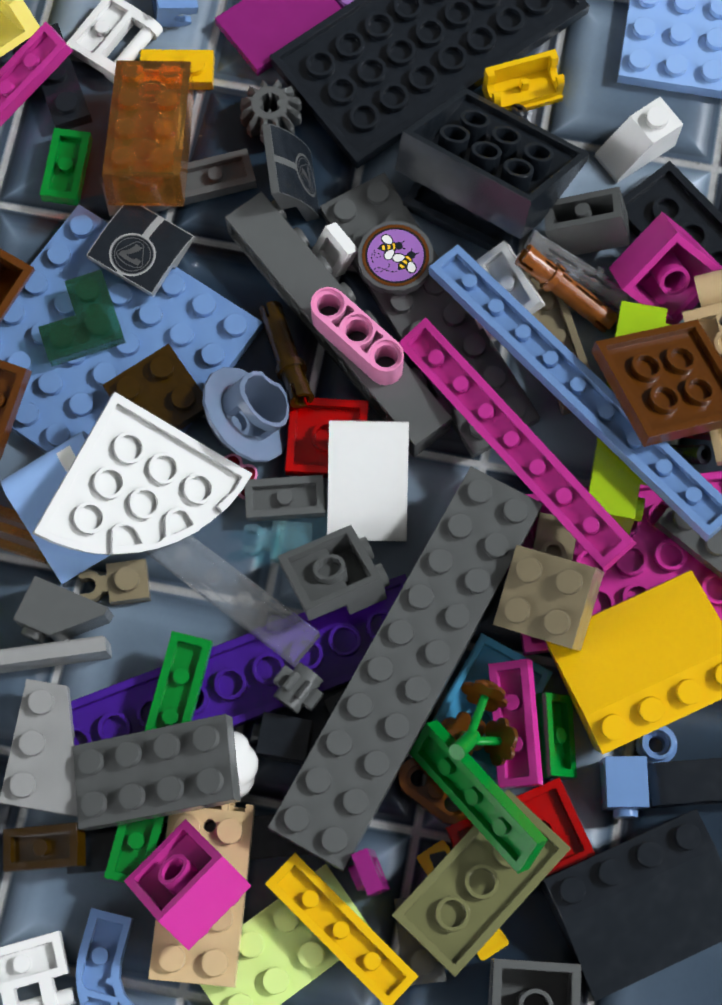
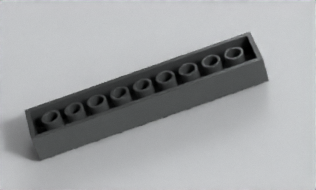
M472 466L469 468L269 824L268 828L271 832L344 873L352 859L351 854L355 853L507 575L516 545H523L543 506L542 503Z

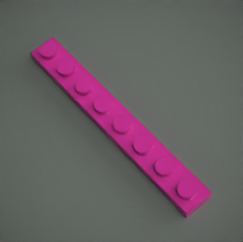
M426 317L398 342L410 359L602 569L607 571L637 544Z

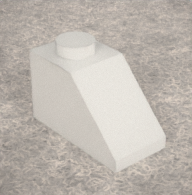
M659 97L630 115L597 150L594 157L617 184L676 145L683 123L665 101Z

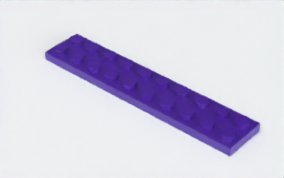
M406 574L389 579L390 585L385 587L387 599L351 615L345 606L311 621L308 620L305 612L212 647L192 721L227 714L232 716L233 728L263 717L264 712L274 713L287 708L273 696L279 688L273 683V679L284 665L292 670L298 662L307 666L323 680L318 687V690L322 693L349 684L407 580ZM162 667L71 701L75 733L74 744L80 745L144 731Z

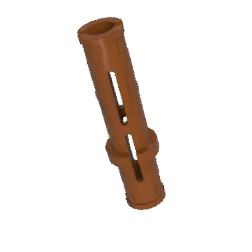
M531 244L527 245L516 258L515 265L535 278L540 283L539 287L545 292L550 291L558 296L602 333H605L607 329L609 330L618 318V313L606 306L580 283L572 279L565 272L566 268L560 263L554 264Z

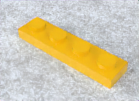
M296 853L265 883L384 1005H393L419 977Z

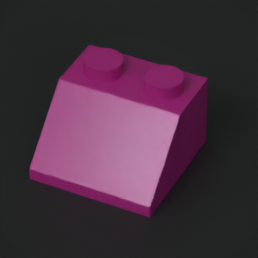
M663 212L654 219L609 267L610 272L621 289L637 302L668 308L666 323L672 325L678 324L683 319L682 311L692 310L700 302L694 276L722 269V266L687 231Z
M186 819L124 880L126 885L157 921L188 950L199 939L203 938L210 928L251 887L247 880Z

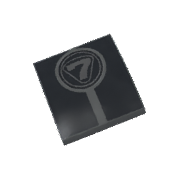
M270 123L262 125L271 195L282 210L297 207L306 222L320 219L311 151L302 140L289 131Z

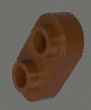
M414 758L407 760L402 765L399 771L398 783L401 791L408 798L443 824L453 825L467 818L460 809L456 812H449L445 808L444 801L449 797ZM416 772H421L426 776L427 782L424 786L417 787L411 782V776Z

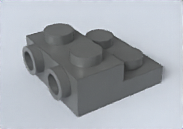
M352 525L277 556L280 566L309 621L343 606L346 607L351 615L387 599L385 587L389 586L390 582L381 563L374 565L372 562L374 554L367 538L362 537L359 539Z

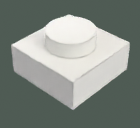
M335 222L324 227L311 251L316 256L321 254L328 261L333 270L332 276L336 278L345 274L356 256L358 248Z

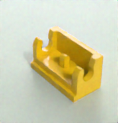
M556 49L485 68L482 86L485 98L507 110L513 104L523 105L529 111L562 102L565 78L564 74L558 75L557 72L559 57Z

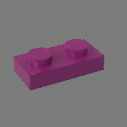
M364 848L351 854L355 864L348 868L358 891L366 890L368 896H377L391 890L375 850Z

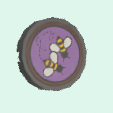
M386 221L374 226L363 236L358 247V269L363 280L374 291L382 294L384 292L394 293L393 296H404L418 290L429 278V266L433 264V247L428 236L417 226L404 221Z

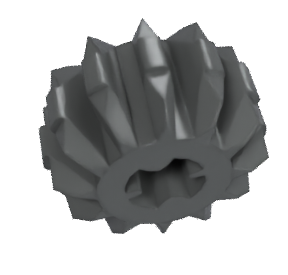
M262 79L259 90L249 86L247 91L248 97L241 98V124L243 127H247V134L250 138L260 135V141L263 145L262 125L270 123L294 134V127L301 124V100H299V97H295L291 86L282 89L278 79L273 86H267V83Z

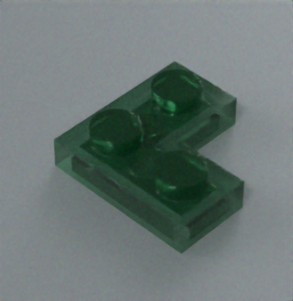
M102 270L64 281L75 315L38 327L52 367L126 343Z

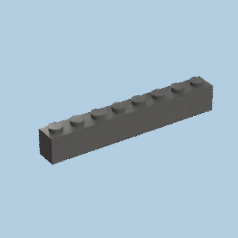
M261 191L225 217L228 234L362 396L369 401V404L383 421H409L408 451L413 457L417 456L450 431L452 422L451 408L441 396L435 398L426 387L428 382L418 368L413 367L411 369L404 361L400 379L391 385H380L369 378L316 330L311 317V299L316 291L324 287H333L341 291L353 303H355L356 297L345 282L339 284L332 276L333 270L328 261L321 254L316 256L308 247L310 243L303 231L298 227L293 229L285 220L287 216L284 210L279 207L275 200L270 202ZM327 306L319 312L323 315L331 316L337 313L338 310ZM365 310L364 312L379 325L373 314ZM356 331L350 333L347 337L352 341L358 342L364 340L367 336L362 332ZM381 357L376 361L381 367H391L396 363L390 357Z

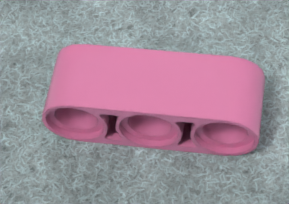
M324 287L316 291L311 299V317L316 330L374 382L380 385H391L397 382L402 376L404 352L401 345L338 289ZM327 306L338 310L337 313L331 316L323 315L319 311ZM359 331L367 337L357 342L352 341L347 336L352 332ZM381 357H390L396 363L391 367H381L376 361Z

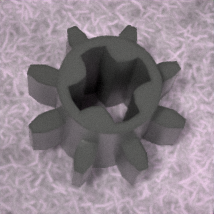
M300 662L297 663L293 670L284 665L273 679V683L279 687L273 696L296 714L303 707L312 712L323 698V693L318 690L323 680Z

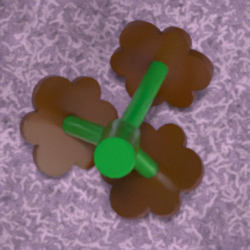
M475 680L474 683L464 682L461 687L462 692L467 695L466 699L468 702L477 706L472 718L469 713L461 711L456 715V718L447 717L441 722L442 726L456 740L449 747V754L453 759L461 760L467 754L472 756L473 750L479 751L484 747L485 752L490 753L492 764L494 766H502L506 760H512L515 756L518 732L513 726H509V721L505 717H500L497 721H489L487 725L481 718L484 710L494 712L497 711L498 707H507L506 692L489 680Z

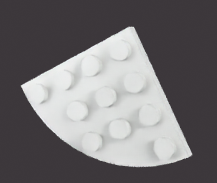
M114 392L32 534L50 543L91 554L122 555L158 549L178 542L210 523L227 509L241 493L252 473Z

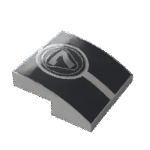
M129 198L109 221L86 256L90 261L154 298L171 269H175L195 237Z

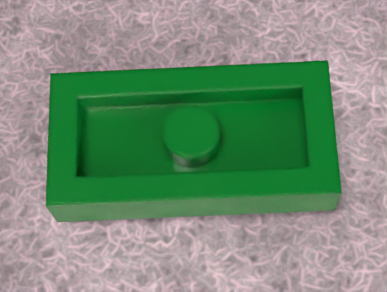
M54 128L40 190L42 201L78 206L93 142L91 132Z
M549 692L535 694L543 778L556 779L560 777L563 780L577 778L571 697L569 695Z

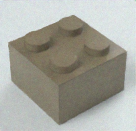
M516 545L493 625L581 651L604 571L586 564Z

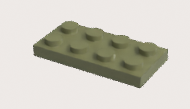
M509 789L504 793L548 839L529 870L517 874L481 832L473 826L392 914V917L454 977L458 975L571 849Z

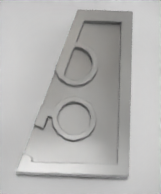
M26 679L1 790V804L78 817L73 757L75 733L70 688L68 686Z

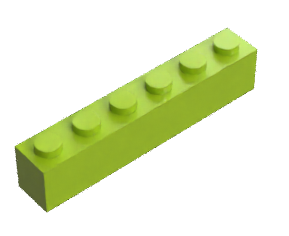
M621 301L614 337L672 325L666 323L668 308ZM607 381V382H606V385L611 389V387H610V385H609V383H608V381ZM597 437L588 492L630 535L634 521H642L645 498L638 497L640 485L647 486V484Z

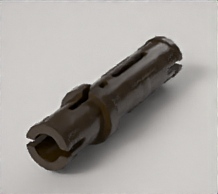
M278 301L267 302L266 306L269 314H267L266 308L262 305L259 308V315L262 318L277 362L275 368L277 377L284 383L291 407H305L307 405L303 396H306L308 403H312L314 400V395L305 375L307 372L306 363L298 355L282 304Z

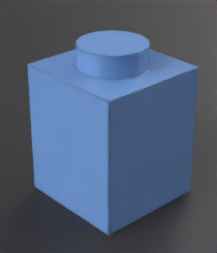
M605 756L599 761L601 810L613 811V818L616 819L638 818V811H643L650 807L647 756Z

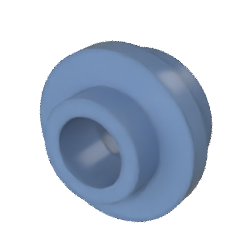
M663 726L636 739V751L639 756H647L648 764L669 762L676 754L677 739L671 729ZM651 738H657L662 742L663 748L661 752H654L650 749L649 740Z

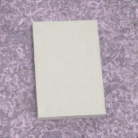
M329 420L327 535L352 525L359 539L366 537L368 541H407L409 421Z

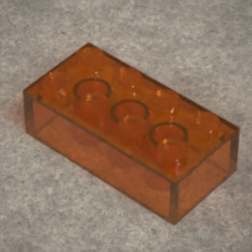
M116 60L102 172L108 205L184 206L194 104L191 62Z

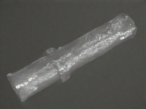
M537 230L533 231L527 239L523 249L529 244L533 245L534 248L554 264L560 263L566 268L565 272L572 279L580 283L593 295L614 307L615 310L619 311L621 301H628L630 296L621 289L615 280L605 275V270L600 266L592 267L568 250L541 235Z

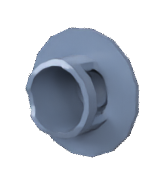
M223 367L211 373L203 386L202 404L211 433L217 439L220 448H229L236 455L252 462H269L281 455L288 440L287 420L289 418L288 396L281 384L265 376L262 371L248 373L240 368Z

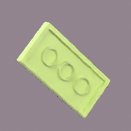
M327 864L315 871L369 926ZM278 898L242 926L236 988L201 984L200 986L213 1005H281L340 960Z

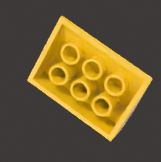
M692 570L591 615L581 651L545 641L593 748L601 754L608 753L722 699V621Z

